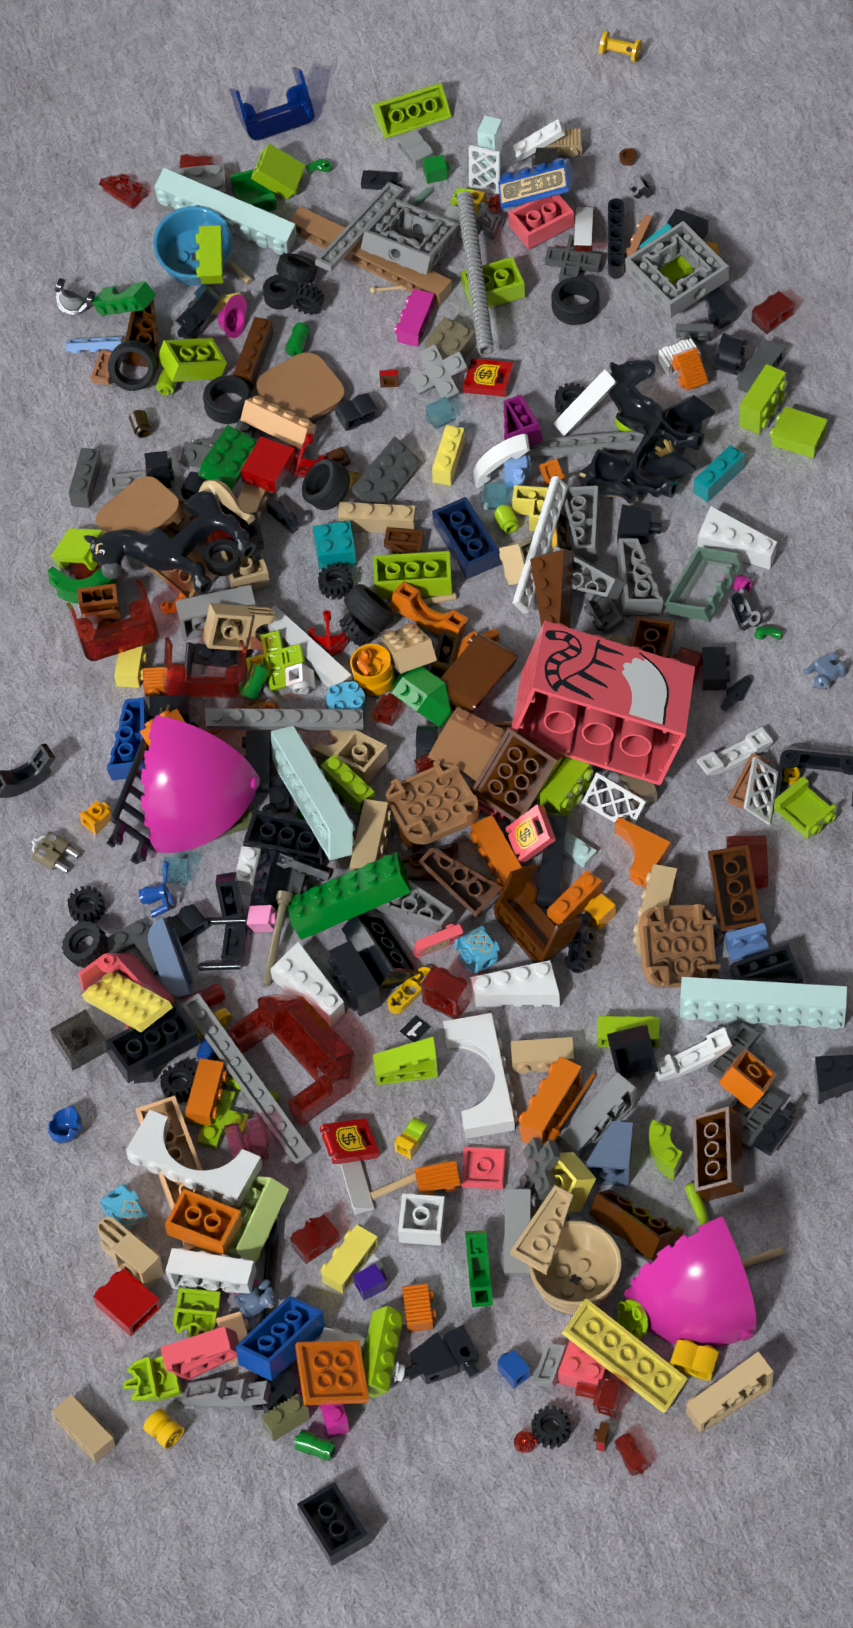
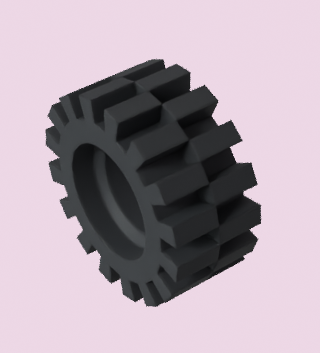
M299 282V284L294 286L290 295V304L293 305L294 309L298 308V312L303 311V314H307V312L309 315L317 314L325 299V295L322 294L323 291L319 290L317 286L313 287L314 284L308 285V282L304 284Z
M570 382V386L565 383L564 387L561 385L559 390H556L555 408L558 413L560 412V415L572 404L564 400L570 397L578 398L584 392V386L580 388V384L577 383L574 386V382Z
M333 563L332 567L330 564L326 565L327 569L323 567L321 569L322 572L318 574V585L321 594H325L326 598L331 596V600H335V597H338L339 600L342 595L345 598L347 593L353 589L351 571L348 570L347 566L343 568V564L340 563L339 566H336V563ZM333 578H340L343 580V582L338 585H331L328 583V581Z
M348 612L339 621V625L342 627V631L346 633V637L348 636L349 640L359 647L365 645L374 637L373 630L365 626L351 612Z
M81 886L80 891L77 888L74 889L75 894L71 892L70 898L67 900L69 913L75 922L78 920V923L82 921L96 923V918L99 921L101 919L100 915H104L105 910L101 892H97L95 887L91 890V886H87V889ZM83 901H92L94 903L90 909L82 910L79 908V904Z
M174 1063L175 1067L172 1068L169 1065L168 1071L164 1069L163 1075L160 1077L163 1095L165 1094V1098L175 1096L177 1103H181V1099H184L185 1103L188 1102L187 1097L190 1096L196 1073L194 1069H191V1066L185 1067V1063H181V1066H178V1063ZM177 1078H185L187 1080L186 1086L182 1088H174L171 1084Z
M545 1406L544 1411L541 1408L538 1410V1414H534V1419H532L531 1423L533 1438L536 1439V1443L539 1445L542 1443L544 1448L550 1445V1449H554L553 1445H556L558 1448L561 1447V1443L565 1444L567 1442V1438L569 1439L571 1424L568 1414L566 1412L563 1413V1409L559 1408V1410H556V1406H552V1409H549V1406ZM547 1421H556L560 1428L556 1433L548 1434L543 1430V1425Z

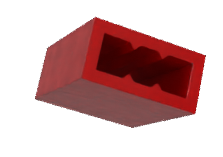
M260 437L241 469L242 481L248 485H254L265 491L276 493L296 460L295 449Z
M125 1268L120 1272H115L111 1276L110 1281L105 1286L99 1287L93 1296L95 1305L130 1336L136 1333L161 1309L159 1298Z

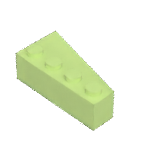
M256 1177L243 1200L241 1209H238L241 1211L243 1222L227 1254L237 1259L242 1257L254 1261V1264L260 1257L262 1247L269 1237L273 1223L277 1220L278 1212L286 1200L289 1190L287 1187L271 1177Z

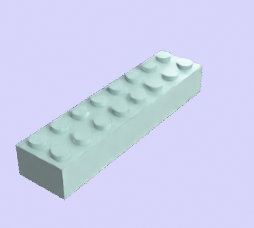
M163 168L154 186L156 197L160 204L164 206L170 205L175 210L183 207L186 208L187 206H201L211 211L213 210L226 221L231 234H238L246 241L252 240L260 247L271 248L279 255L289 253L297 238L295 223Z
M294 726L271 731V762L329 860H334L352 855V846L355 844L353 838V831H355L354 822L348 818L345 807L341 806L338 795L333 793L330 782L326 781L323 770L318 768L315 757L311 756L308 745L303 743L301 734L297 733Z
M682 977L680 1018H685L686 1020L702 1019L709 1022L719 1020L729 1023L747 1022L748 1024H786L792 1027L803 1025L811 1028H844L847 986Z

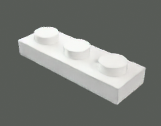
M557 119L513 145L516 158L522 161L563 137L565 132L562 122Z

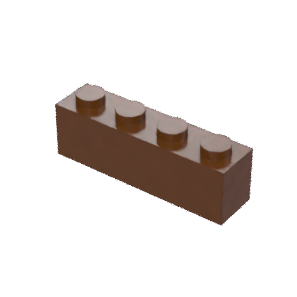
M254 317L233 372V376L245 380L252 391L274 334L272 320Z

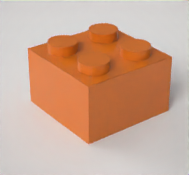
M745 1048L730 1064L718 1083L726 1091L738 1098L742 1104L751 1109L765 1094L777 1074Z

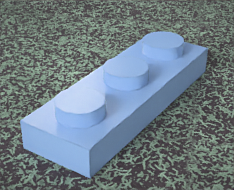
M122 336L67 339L66 351H71V353H80L82 350L99 352L100 349L113 351L115 347L122 343Z

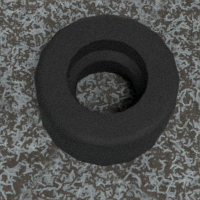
M279 274L270 276L263 284L265 303L270 308L276 310L289 308L291 306L289 298L295 286L294 281L283 278Z

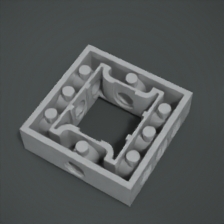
M393 198L364 230L361 249L369 254L380 256L387 261L395 262L402 267H407L427 275L455 243L459 223ZM398 231L423 240V243L419 246L418 241L399 235Z
M684 221L625 258L627 274L671 318L729 280V266ZM681 255L695 270L686 278L678 280L676 289L669 282V278L664 277L658 270Z

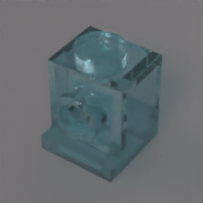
M164 856L163 862L167 861L169 863L167 881L171 883L182 882V886H186L190 870L188 859ZM160 864L158 875L163 876L164 879L165 867H163V864Z

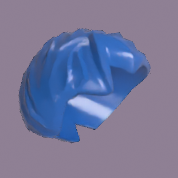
M73 1105L57 1111L52 1115V1121L48 1122L49 1127L47 1129L49 1130L50 1137L59 1144L73 1141L81 1133L82 1118Z

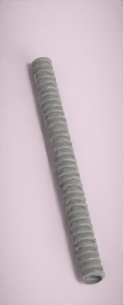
M465 191L457 195L474 328L478 353L488 355L494 351L477 222L473 195Z

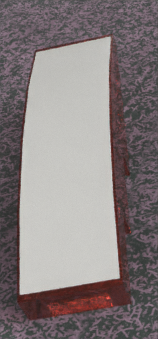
M576 206L574 251L592 252L594 207Z

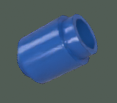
M203 1036L196 1054L197 1058L216 1061L217 1054Z

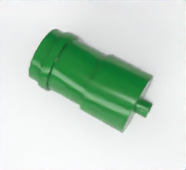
M297 322L293 326L291 336L285 347V352L288 355L294 357L303 353L306 340L310 335V327L307 324Z
M252 663L247 680L241 689V695L254 701L259 698L262 686L265 684L270 673L269 670L264 668L265 664L260 663L258 666Z
M304 1429L294 1438V1441H296L295 1450L308 1455H314L324 1461H331L334 1456L337 1444L333 1440L324 1439Z

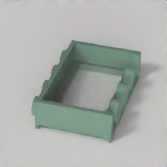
M698 547L669 597L666 599L665 606L670 616L677 615L704 620L710 623L743 567L738 553Z

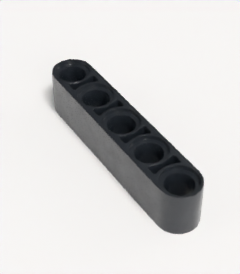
M613 198L608 202V275L613 279H619L624 275V202L619 198Z
M548 812L547 816L556 840L543 849L536 904L550 907L558 899L568 815Z

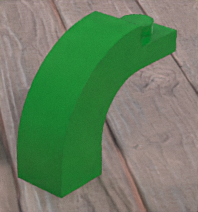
M53 566L47 570L48 581L56 588L58 597L71 603L79 604L77 592L79 588L116 584L115 578L109 579L104 577L100 568L90 577L81 580L71 579Z
M486 1230L465 1231L472 1307L493 1306Z

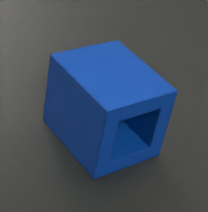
M515 1350L510 1353L506 1352L499 1358L497 1362L498 1371L513 1389L531 1377L530 1367Z

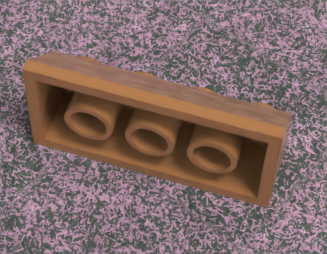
M167 527L162 530L170 539L176 536ZM193 549L186 558L201 563L205 567V575L214 581L216 575L208 571L205 558ZM146 566L177 593H182L188 598L199 596L194 590V580L187 572L179 569L156 571Z

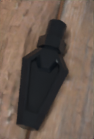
M744 676L727 689L726 697L720 708L723 711H727L735 702L742 701L752 679L749 676Z

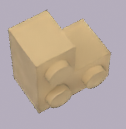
M533 538L516 541L499 548V556L503 562L504 575L508 585L519 583Z

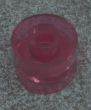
M259 1117L245 1120L246 1132L243 1133L237 1122L224 1125L232 1160L242 1149L260 1156L261 1161L269 1159L267 1149L269 1142Z

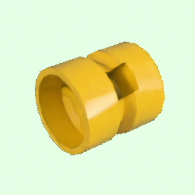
M161 1408L154 1411L143 1426V1430L152 1438L157 1437L156 1440L164 1449L173 1447L184 1433V1427L177 1421L171 1420V1416Z

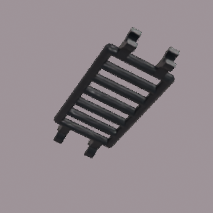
M169 704L166 709L164 707L160 708L159 714L167 709L171 712L176 708ZM193 721L190 722V725L198 728L199 725ZM142 738L110 820L115 824V828L106 843L112 848L116 844L122 845L124 832L138 840L137 849L130 859L134 864H138L139 861H146L148 848L155 850L150 839L119 818L122 809H124L145 824V815L126 802L129 793L140 801L141 796L145 795L132 785L135 777L141 780L142 771L139 767L142 760L145 762L144 753L148 747L144 738Z

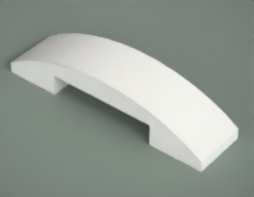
M527 434L509 438L491 448L481 457L473 471L476 488H480L491 479L490 473L511 457L518 459L530 450Z
M761 727L747 734L745 740L717 754L713 751L697 759V763L708 776L724 773L747 762L751 753L758 755L773 743V740Z
M723 1027L707 1035V1040L673 1057L669 1054L656 1060L658 1072H655L658 1081L673 1079L695 1071L728 1051L732 1047V1043L726 1028Z

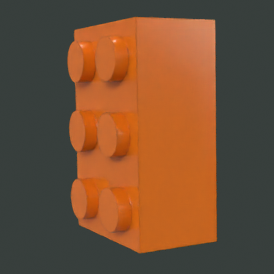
M183 1189L165 1223L167 1235L217 1255H226L243 1221L240 1210Z

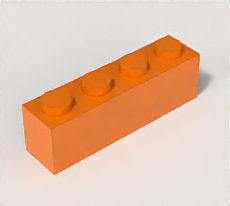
M493 815L471 824V832L469 833L473 844L477 843L479 855L487 861L486 866L489 873L494 874L496 877L495 881L504 886L510 872L522 868Z

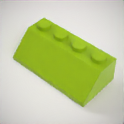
M434 83L371 104L376 122L385 139L452 117L442 83Z

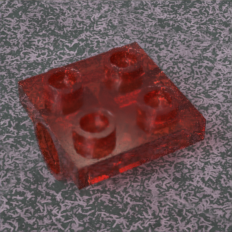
M126 174L101 178L99 183L103 187L104 192L131 209L136 208L141 199L147 197L149 190L144 188L141 183L134 182Z

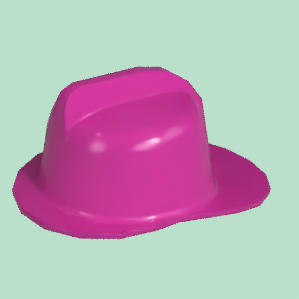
M239 294L233 295L218 314V325L230 338L239 337L245 326L247 302Z

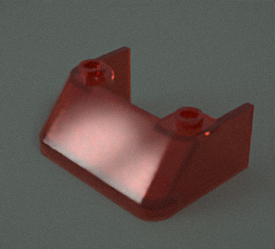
M139 579L136 580V584L141 598L130 603V617L94 629L93 623L88 618L77 619L71 603H66L74 631L84 656L89 661H98L152 643L157 639V625L145 586Z
M170 637L165 638L163 689L166 694L214 698H234L239 695L246 669L247 646L243 640H239L238 665L228 667L225 677L187 676L186 668L182 664L172 663L173 644Z

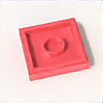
M464 1147L461 1187L503 1189L506 1149Z

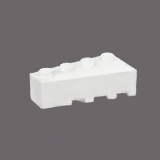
M710 506L698 534V547L738 553L741 561L770 570L776 557L777 541Z
M299 942L270 968L272 981L332 1027L345 1014L344 1001Z
M550 960L470 977L471 990L476 1007H502L503 1005H513V1007H521V1005H534V1007L552 1005V1007H560L559 991Z
M172 1248L165 1270L172 1289L178 1290L180 1286H188L187 1289L197 1290V1287H203L207 1291H216L218 1288H222L223 1291L232 1293H251L257 1272L254 1261L248 1258H231L225 1254L218 1256L206 1251H190L187 1248Z

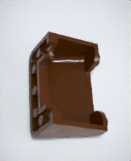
M481 633L478 635L473 634L467 642L469 644L450 668L442 677L437 676L447 684L450 706L453 711L459 707L473 714L472 712L481 705V702L501 678L515 666L519 657L514 651Z

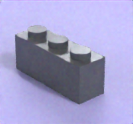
M766 339L760 345L758 344L752 358H748L744 370H741L737 375L738 389L747 393L766 364L778 368L784 358V347Z
M81 448L69 489L71 506L90 508L102 465L100 450Z

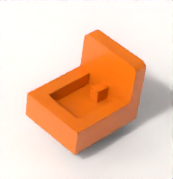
M557 459L538 466L546 487L550 485L551 478L554 476H558L562 481L567 478L562 473Z

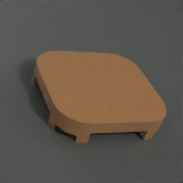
M313 353L296 355L264 372L257 380V394L264 398V401L277 404L281 409L292 411L296 416L309 419L310 422L335 410V407L340 402L345 401L342 383L323 359Z
M145 476L132 482L98 511L96 523L104 533L120 529L148 532L154 527L162 531L172 522L178 525L182 521L180 516L184 508L178 498L162 483L153 477Z
M438 760L433 762L434 767L400 782L397 778L391 781V786L387 793H385L388 807L409 841L415 844L432 843L470 826L478 818L479 805L477 797L473 795L462 777L459 767L455 763L451 765L449 763H441Z
M660 905L648 908L643 912L639 920L642 970L648 983L658 988H680L682 977L714 979L716 974L720 972V964H716L713 925L717 924L716 917H712L710 912L704 908L705 905Z

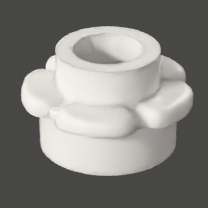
M396 1361L393 1367L391 1378L394 1383L396 1381L402 1382L405 1365L399 1364V1361Z

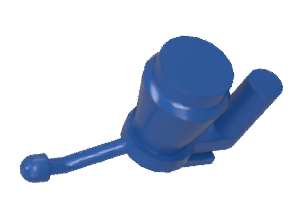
M167 861L163 862V867H165L163 884L159 886H146L143 889H139V899L143 905H150L162 899L163 905L151 910L152 918L170 910L168 898L170 899V904L175 905L174 896L166 886L169 872V863Z

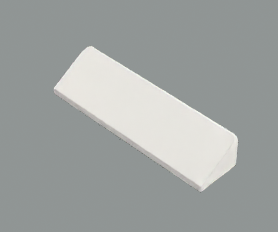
M604 370L553 424L564 436H568L618 382Z
M361 1161L340 1164L354 1215L374 1210Z

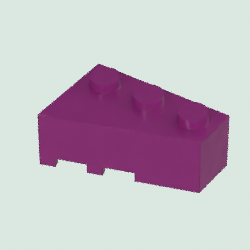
M522 395L504 400V439L507 440L517 435L527 434L529 447L542 442L543 437L539 423Z

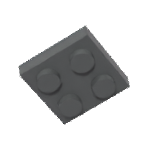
M676 323V338H680V341L692 338L698 339L701 342H708L709 339H713V324Z

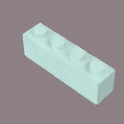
M484 116L477 131L478 147L500 152L501 174L504 168L502 120ZM488 156L493 162H496V156ZM485 159L479 161L485 168L490 165ZM494 168L488 170L494 177L496 176ZM485 173L479 175L485 181L490 180Z

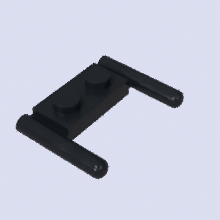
M187 642L183 683H191L192 663L229 669L234 668L233 690L239 691L244 651L207 648L206 644Z
M243 916L229 920H223L222 917H206L208 925H226L221 955L222 962L199 963L198 969L200 971L241 970L248 917Z

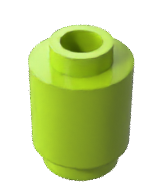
M164 369L161 371L156 389L162 395H171L177 382H172Z
M501 505L496 509L494 516L501 530L506 534L515 532L519 526L511 506Z

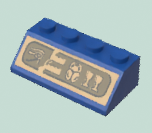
M558 158L553 160L552 163L546 164L543 162L533 168L524 167L518 172L512 173V171L504 173L498 182L501 208L505 209L569 192L576 178L569 158Z

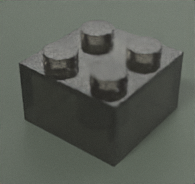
M86 1009L50 1029L53 1042L72 1071L107 1052L106 1039Z

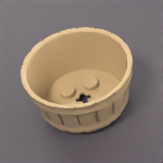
M566 1221L547 1275L529 1266L530 1275L535 1287L544 1301L552 1308L563 1313L575 1314L586 1298L597 1307H600L609 1298L619 1278L621 1255L617 1244H615L616 1242L605 1230L584 1221ZM572 1275L581 1277L582 1280L579 1281L578 1285H575L574 1282H569L572 1279Z

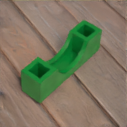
M144 281L134 283L122 293H119L115 286L105 287L91 303L99 314L106 316L144 310L156 294L147 282Z

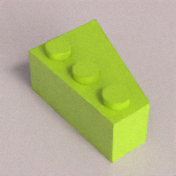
M433 1037L373 1054L377 1086L438 1078Z

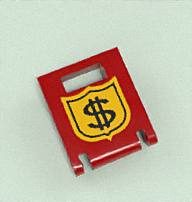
M471 359L462 391L471 394L506 397L514 371L513 362ZM500 371L502 377H505L503 384L497 383Z
M366 1118L327 1123L319 1128L320 1132L323 1133L322 1138L329 1157L334 1156L332 1158L333 1164L376 1159L380 1154ZM362 1133H363V1135H364V1137H365V1140H366V1142H367V1146H365L364 1141H363V1139H362V1136H361Z

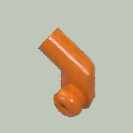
M179 593L175 601L188 597ZM163 601L160 604L162 612L165 614L177 613L176 602Z
M364 649L359 655L357 666L365 676L370 677L374 674V671L369 666L372 660V652L369 649Z

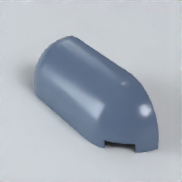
M161 918L150 927L148 944L164 988L174 996H185L193 992L190 988V984L194 983L175 928L170 929L167 925V919Z

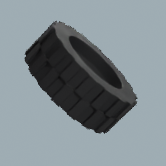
M295 253L281 254L276 267V272L283 278L296 283L302 282L303 284L305 282H308V284L313 283L318 270V266L315 265L313 260Z
M82 921L71 927L65 934V938L62 941L63 954L77 967L85 968L106 953L108 937L95 923ZM91 936L93 938L91 946L86 951L79 953L77 951L79 943L85 937Z

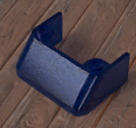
M292 68L297 85L287 90L286 98L288 103L259 113H255L254 107L251 104L242 103L239 90L229 89L237 116L249 138L256 141L313 121L315 112L302 69Z

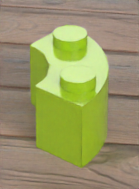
M652 1119L649 1128V1152L656 1168L666 1177L674 1180L682 1165L683 1152L677 1149L671 1142L672 1127Z

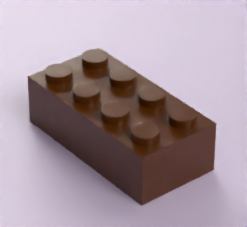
M743 845L708 851L707 856L720 931L723 933L732 932L762 923L749 846Z
M728 1106L692 1116L695 1193L706 1201H711L744 1192L741 1115Z

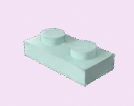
M566 831L563 854L585 868L597 855V850Z

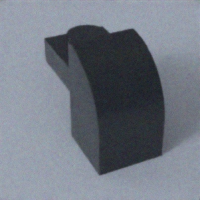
M417 725L416 766H434L433 762L435 761L428 758V755L437 741V725Z
M286 1368L273 1381L264 1378L265 1381L271 1384L270 1391L273 1392L269 1396L268 1403L262 1404L264 1413H269L273 1408H277V1405L280 1406L284 1401H288V1398L291 1399L292 1396L295 1397V1394H297L294 1377Z

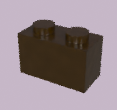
M445 631L440 632L435 650L437 661L432 662L430 669L433 675L442 677L453 664L460 635Z

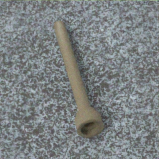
M287 891L277 892L276 900H278L277 904H279L263 978L264 986L271 984L270 968L275 965L286 908L293 899V893Z

